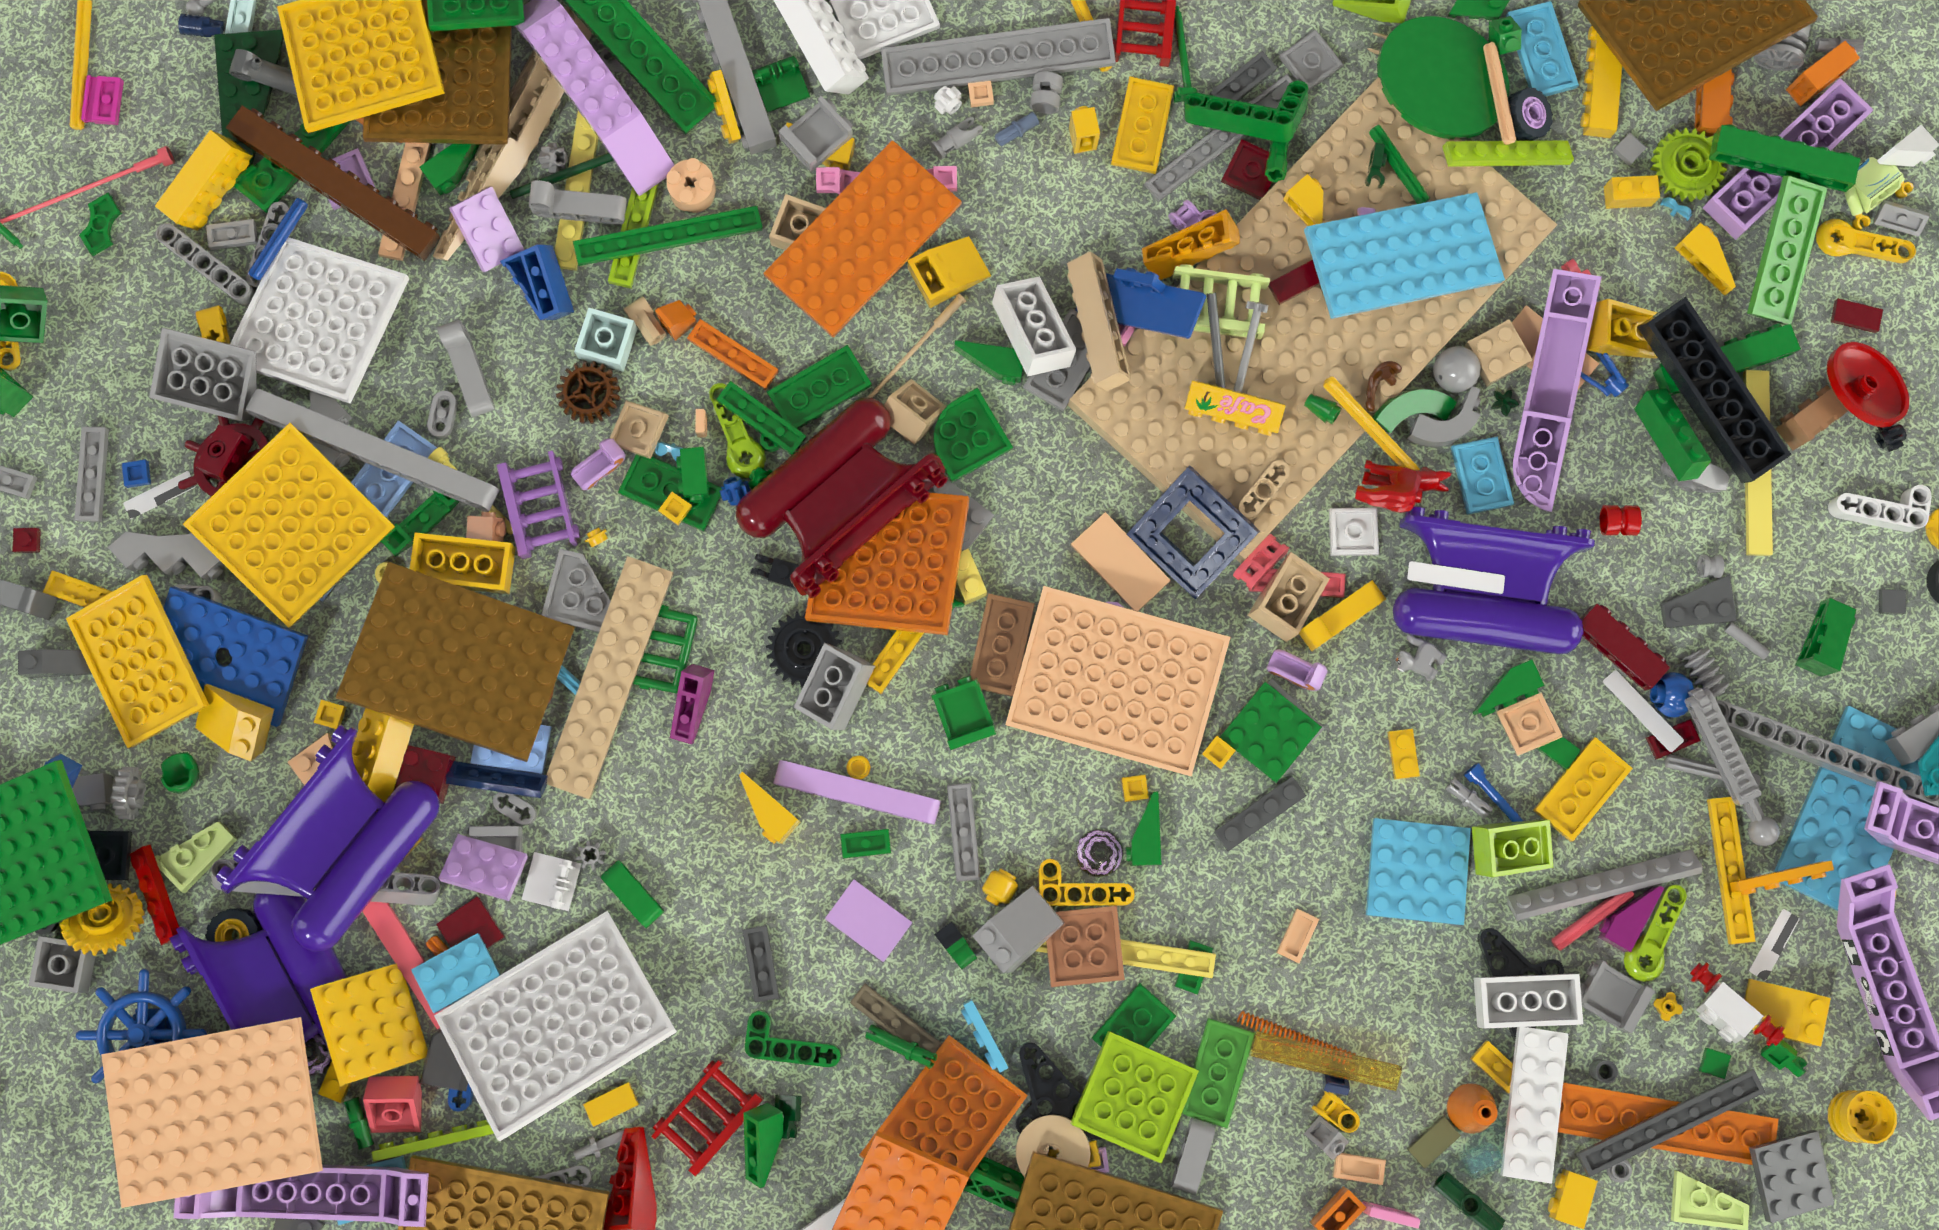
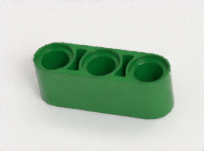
M617 860L600 875L603 882L646 929L665 912L620 860Z

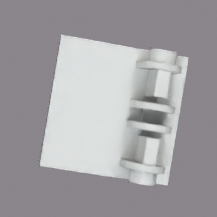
M534 852L521 900L569 911L581 863Z

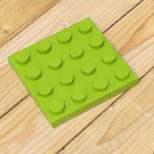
M1108 1031L1070 1124L1158 1163H1162L1199 1071Z

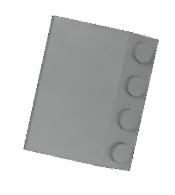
M162 328L149 398L238 421L251 420L253 416L247 413L245 409L256 389V351Z

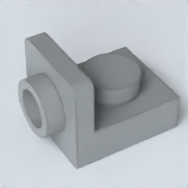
M1321 1116L1304 1133L1310 1141L1332 1160L1340 1155L1348 1144V1140Z

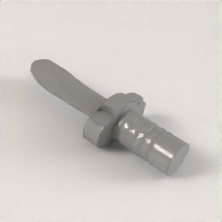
M624 1130L596 1142L593 1136L588 1138L589 1145L573 1151L576 1161L592 1153L595 1154L596 1158L601 1157L599 1150L618 1143L622 1139Z

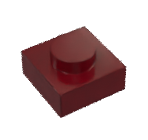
M13 528L12 552L40 553L41 529Z

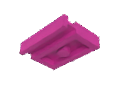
M87 75L81 120L84 123L94 122L95 124L118 125L124 81L119 77H91V75Z

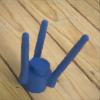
M1595 352L1611 374L1604 381L1606 386L1598 383L1583 372H1581L1580 377L1601 390L1606 396L1612 394L1616 397L1629 384L1620 374L1607 353L1602 355Z

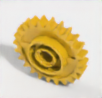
M109 883L107 886L113 901L59 923L62 929V936L68 946H73L74 951L81 949L84 955L91 950L93 956H96L100 950L106 955L109 948L116 952L117 945L119 944L124 947L127 946L125 940H134L133 932H140L139 925L144 924L142 916L145 913L142 902L138 899L136 892L132 893L129 887L123 890L121 884L113 888L112 884Z

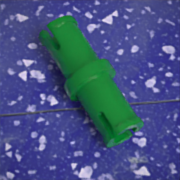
M359 1097L343 1102L350 1121L348 1126L349 1129L353 1130L358 1150L373 1145L374 1141L367 1125L368 1119L364 1116Z

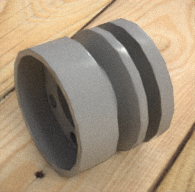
M1806 26L1755 55L1754 62L1763 68L1776 71H1789L1801 67L1804 64L1805 44L1808 42L1811 26Z

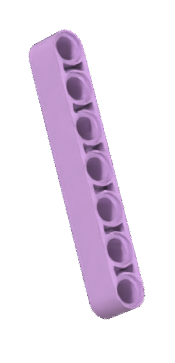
M779 760L773 784L932 825H935L941 801L783 760Z

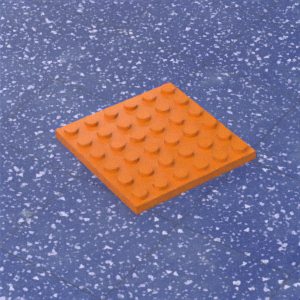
M930 493L929 498L924 503L920 504L916 501L909 508L904 509L843 563L838 569L839 576L835 581L828 582L825 580L819 585L821 592L814 598L808 597L805 619L813 622L948 635L969 507V497Z

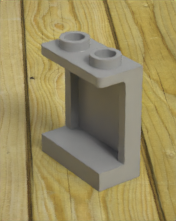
M822 96L817 98L818 103L788 128L784 125L778 131L780 140L810 172L853 137L851 122L845 116L841 117L836 112L837 108L831 100L828 99L826 101Z
M469 827V836L474 839L522 852L523 827ZM522 872L516 886H522Z
M1604 960L1592 962L1586 971L1588 975L1584 984H1580L1582 1007L1624 1033L1632 1034L1655 990L1648 986L1640 985L1607 965L1608 963Z

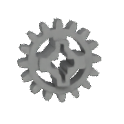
M122 767V770H118V777H115L113 781V791L110 799L113 804L112 807L116 809L115 816H118V819L134 820L135 816L139 815L138 809H142L144 804L146 784L143 783L144 778H141L142 771H139L138 767Z

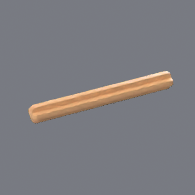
M1490 42L1484 45L1483 50L1501 138L1504 144L1509 145L1515 142L1516 136L1498 49L1494 42Z

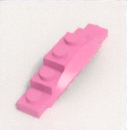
M933 166L932 169H927L949 191L957 192V166ZM840 167L816 168L817 193L840 194L861 172L841 170Z

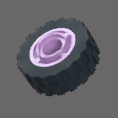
M1529 87L1508 96L1517 141H1533L1545 136L1550 131V126L1553 122V112L1547 97L1540 90L1538 91L1536 88L1530 89Z

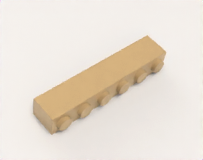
M1089 251L1067 263L1069 270L1068 279L1072 284V297L1078 309L1077 318L1083 330L1081 336L1087 348L1086 358L1092 369L1091 379L1096 386L1109 391L1130 381L1131 377L1103 260Z

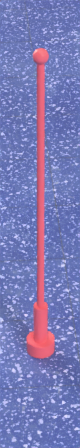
M168 146L157 149V155L133 164L134 167L0 219V222L3 224L134 171L138 173L161 163L167 167L175 163L174 157Z

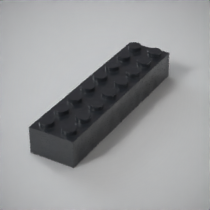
M1687 297L1674 301L1637 327L1741 483L1755 481L1792 455Z

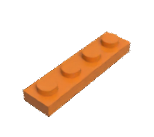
M701 319L687 337L688 341L764 390L769 387L779 372L776 367Z

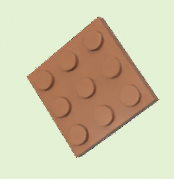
M1117 906L1056 912L1064 924L1046 940L1051 987L1125 980Z

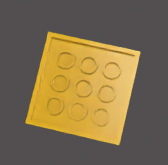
M397 963L310 989L340 1086L427 1057V1045L409 988L402 972L398 969Z

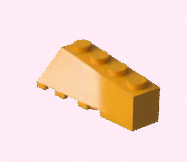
M1225 209L1142 248L1143 263L1148 271L1159 276V280L1169 278L1173 275L1176 266L1180 267L1182 264L1193 266L1240 244L1239 229Z

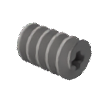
M1709 648L1700 649L1682 658L1681 660L1688 659L1684 666L1685 669L1693 668L1689 677H1698L1693 683L1694 685H1702L1703 690L1708 688L1714 697L1725 692L1729 683H1720L1725 675L1715 674L1720 667L1719 665L1711 666L1715 658L1706 657L1710 652Z

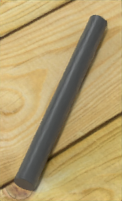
M1216 292L1207 293L1215 382L1216 386L1226 388Z

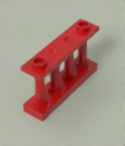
M1120 0L1116 39H1113L1116 62H1119L1120 52L1156 55V58H1160L1159 66L1169 67L1176 0H1162L1161 3ZM1124 8L1160 12V15H1164V21L1159 22V24L1123 21ZM1122 30L1156 33L1158 36H1162V43L1157 44V46L1121 42Z
M721 1059L717 1062L712 1060L703 1070L706 1075L667 1119L662 1117L653 1126L655 1132L651 1137L656 1139L662 1133L690 1159L689 1162L692 1166L688 1171L695 1177L743 1124L744 1112L756 1108L764 1100L758 1092L753 1096L750 1093L747 1095L719 1069L724 1063ZM711 1077L717 1080L741 1102L739 1105L742 1109L737 1115L733 1112L730 1114L702 1088ZM695 1095L724 1121L722 1124L726 1127L720 1134L716 1131L715 1133L711 1131L685 1107ZM678 1114L707 1140L706 1143L709 1147L703 1153L700 1150L697 1152L668 1126Z

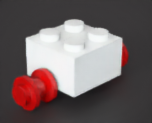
M1699 962L1690 972L1693 976L1691 981L1693 983L1696 981L1702 983L1705 993L1711 988L1713 989L1696 1009L1700 1013L1698 1015L1699 1018L1706 1024H1713L1720 1030L1718 1032L1719 1035L1728 1042L1733 1041L1736 1044L1744 1039L1756 1025L1757 1027L1752 1033L1754 1035L1761 1033L1766 1037L1765 1044L1767 1046H1770L1772 1043L1777 1046L1786 1036L1783 1033L1785 1027L1782 1025L1779 1027L1774 1026L1771 1023L1772 1017L1769 1014L1762 1020L1763 1015L1724 982L1721 984L1720 982L1717 983L1722 977L1720 973L1714 975L1708 970L1710 964L1706 962L1702 965Z

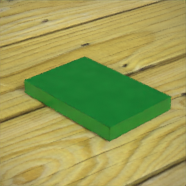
M1139 983L1092 1036V1039L1102 1047L1109 1031L1149 1049L1175 1019L1176 1015Z

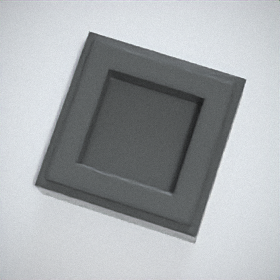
M1879 590V614H1906V590Z

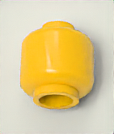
M1001 868L999 871H991L982 886V891L987 895L985 900L996 906L999 903L1009 904L1018 889V884L1015 881L1016 877Z

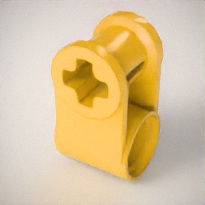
M220 305L196 311L197 323L203 338L230 344L225 313Z
M1324 1091L1325 1094L1316 1106L1313 1105L1311 1109L1344 1132L1351 1133L1356 1131L1360 1125L1357 1113L1345 1105L1335 1094ZM1345 1114H1350L1353 1118V1123L1348 1128L1343 1127L1341 1119Z

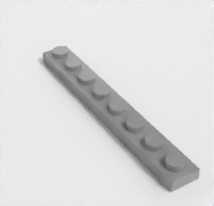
M1691 849L1508 896L1507 903L1516 921L1700 874L1702 873L1703 866Z

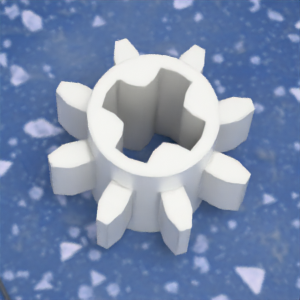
M943 86L934 96L936 100L934 103L935 108L942 115L945 112L952 115L962 105L960 101L962 93L955 86L951 89Z

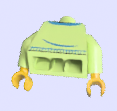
M1869 157L1859 165L1855 185L1847 192H1844L1852 216L1856 217L1852 221V227L1855 230L1862 229L1860 220L1863 222L1864 227L1870 225V218L1863 215V212L1867 214L1894 192L1896 197L1903 199L1907 197V193L1913 190L1912 183H1904V174L1900 172L1896 165L1879 164L1874 157Z

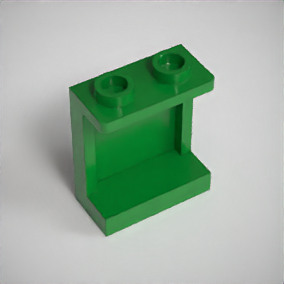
M971 675L958 679V684L949 687L948 683L934 688L935 692L931 694L945 730L950 750L996 735L997 732L978 678L972 679Z

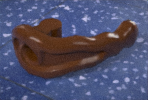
M1386 361L1379 364L1371 373L1366 391V408L1368 411L1372 412L1375 410V393L1380 381L1384 379L1389 386L1396 384L1397 379L1395 375L1402 371L1400 364Z

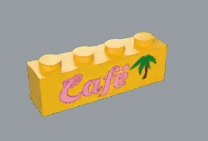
M1191 380L1184 408L1189 410L1188 414L1202 418V414L1212 416V421L1225 424L1226 420L1235 422V427L1248 430L1249 426L1258 428V433L1271 436L1272 432L1278 433L1286 405Z

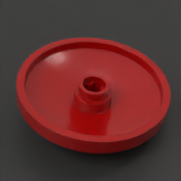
M1847 342L1830 354L1827 361V375L1830 385L1840 402L1854 416L1876 427L1892 426L1905 417L1909 409V394L1906 384L1896 367L1882 353L1863 343Z

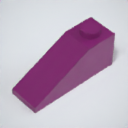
M691 664L681 671L670 733L671 739L691 745L694 743L711 693L715 670Z
M1652 886L1610 915L1608 919L1605 918L1599 926V931L1601 932L1598 938L1623 952H1631L1664 888Z

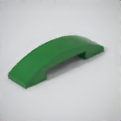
M433 491L434 494L399 525L395 523V528L380 542L395 557L413 546L415 533L428 534L460 501Z

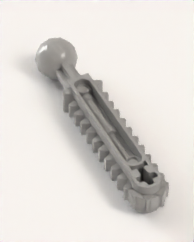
M1698 687L1689 691V698L1685 699L1686 707L1734 804L1743 805L1751 821L1748 827L1749 838L1758 846L1773 845L1780 835L1779 825L1774 819L1764 816L1756 799L1762 793L1713 693L1708 688L1703 690Z

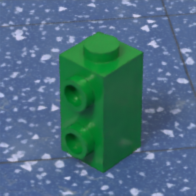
M704 447L680 449V456H676L677 470L682 471V479L678 480L679 493L683 494L685 499L690 500L691 503L704 502L705 498H710L706 451Z

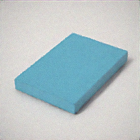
M1498 436L1450 447L1467 515L1514 505Z

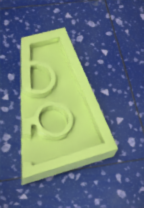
M216 822L196 833L186 842L169 848L168 852L160 856L157 855L155 858L162 873L181 892L186 893L238 839L223 823Z
M1674 1170L1671 1221L1748 1230V1204Z

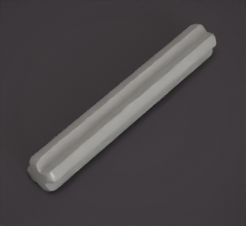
M1674 755L1666 756V768L1722 780L1716 765ZM1752 774L1759 787L1761 777L1757 774Z

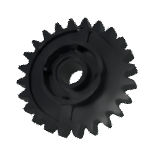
M796 611L795 618L792 619L791 616L786 615L787 622L784 623L779 620L778 622L781 627L779 629L772 627L775 636H768L772 644L766 645V649L772 651V653L766 656L767 659L774 660L770 667L778 668L775 675L784 674L783 682L791 679L793 687L797 682H800L801 688H803L823 644L828 643L837 647L843 643L842 640L835 639L840 634L839 631H831L834 624L826 625V623L807 621L805 619L806 611L803 617ZM809 644L811 646L810 653L807 655L799 654V646Z

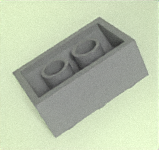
M824 643L794 708L831 730H845L875 665L855 654Z

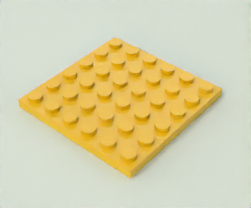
M298 0L277 6L305 130L308 133L445 94L422 0Z
M289 423L183 523L288 628H291L395 528L292 423Z

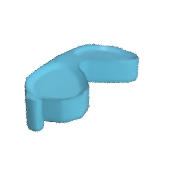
M1663 198L1660 203L1661 206L1664 205L1673 209L1670 213L1673 217L1676 212L1687 218V221L1692 216V211L1689 207L1679 205L1673 198Z
M659 442L655 447V453L661 457L670 452L676 461V456H680V449L683 448L675 446L674 443L670 445Z

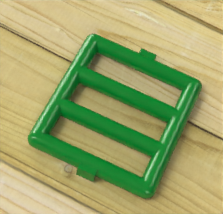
M662 605L658 617L687 623L684 637L653 630L650 639L682 646L679 659L644 653L641 662L676 669L673 683L636 675L633 684L638 685L640 689L644 690L652 688L677 694L681 671L687 667L698 618L696 615L670 610L669 606Z

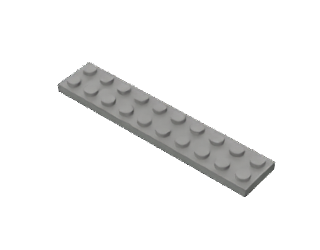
M1110 18L881 48L887 96L941 89L943 86L951 88L953 86H966L968 83L996 82L1034 77V74L1038 72H1053L1057 74L1115 66L1116 64Z

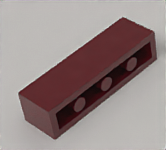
M1598 603L1591 606L1580 618L1584 631L1582 637L1644 691L1652 689L1670 668L1666 664V659L1658 653H1653L1647 647L1646 641L1640 637H1635L1629 632L1630 628L1624 622L1613 618L1611 611L1607 607Z

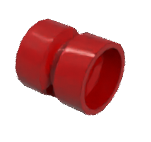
M1603 505L1599 516L1601 534L1618 535L1621 532L1622 535L1638 536L1642 524L1640 507L1638 505H1625L1620 509L1618 505Z

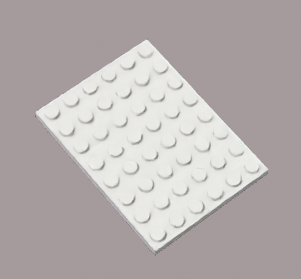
M608 911L434 1015L488 1123L499 1141L677 1032Z

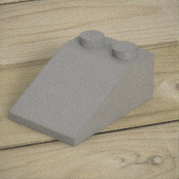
M1032 886L989 919L973 937L1004 974L1014 972L1064 922L1036 888Z

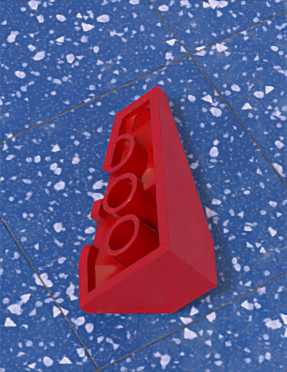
M644 1127L625 1128L616 1157L619 1167L616 1174L611 1175L609 1181L610 1184H613V1188L608 1200L603 1230H655L657 1203Z

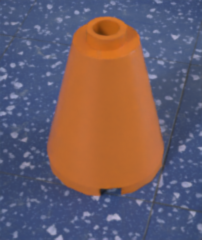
M1471 1083L1459 1086L1450 1094L1447 1102L1449 1119L1456 1128L1465 1133H1480L1486 1130L1497 1118L1498 1112L1493 1096L1486 1088L1478 1084Z

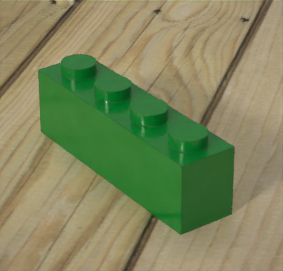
M1666 388L1647 390L1634 408L1635 412L1678 481L1698 479L1711 463V458Z

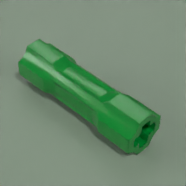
M1271 141L1265 175L1271 182H1278L1286 177L1288 164L1286 158L1290 141L1284 143Z

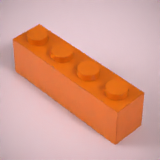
M1732 69L1696 89L1694 128H1696L1698 135L1705 131V136H1714V133L1721 125H1732L1733 118L1730 116V108L1734 100L1731 94V86L1734 83Z

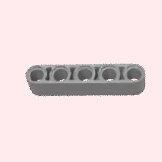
M164 223L157 228L156 238L167 249L238 304L243 306L250 304L255 290L244 279L174 225ZM174 233L173 238L166 241L168 235ZM189 247H192L191 252L189 254L184 255L185 250ZM206 261H210L209 266L202 269L203 264ZM224 275H228L227 280L221 283L220 279ZM245 288V294L238 296L239 291Z

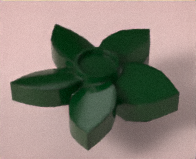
M1512 390L1506 391L1504 395L1498 391L1493 392L1494 397L1498 401L1492 404L1491 409L1501 408V412L1505 417L1508 416L1511 408L1519 405L1515 399H1511Z

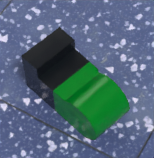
M952 921L934 934L961 970L977 959L974 952L968 946L969 944Z

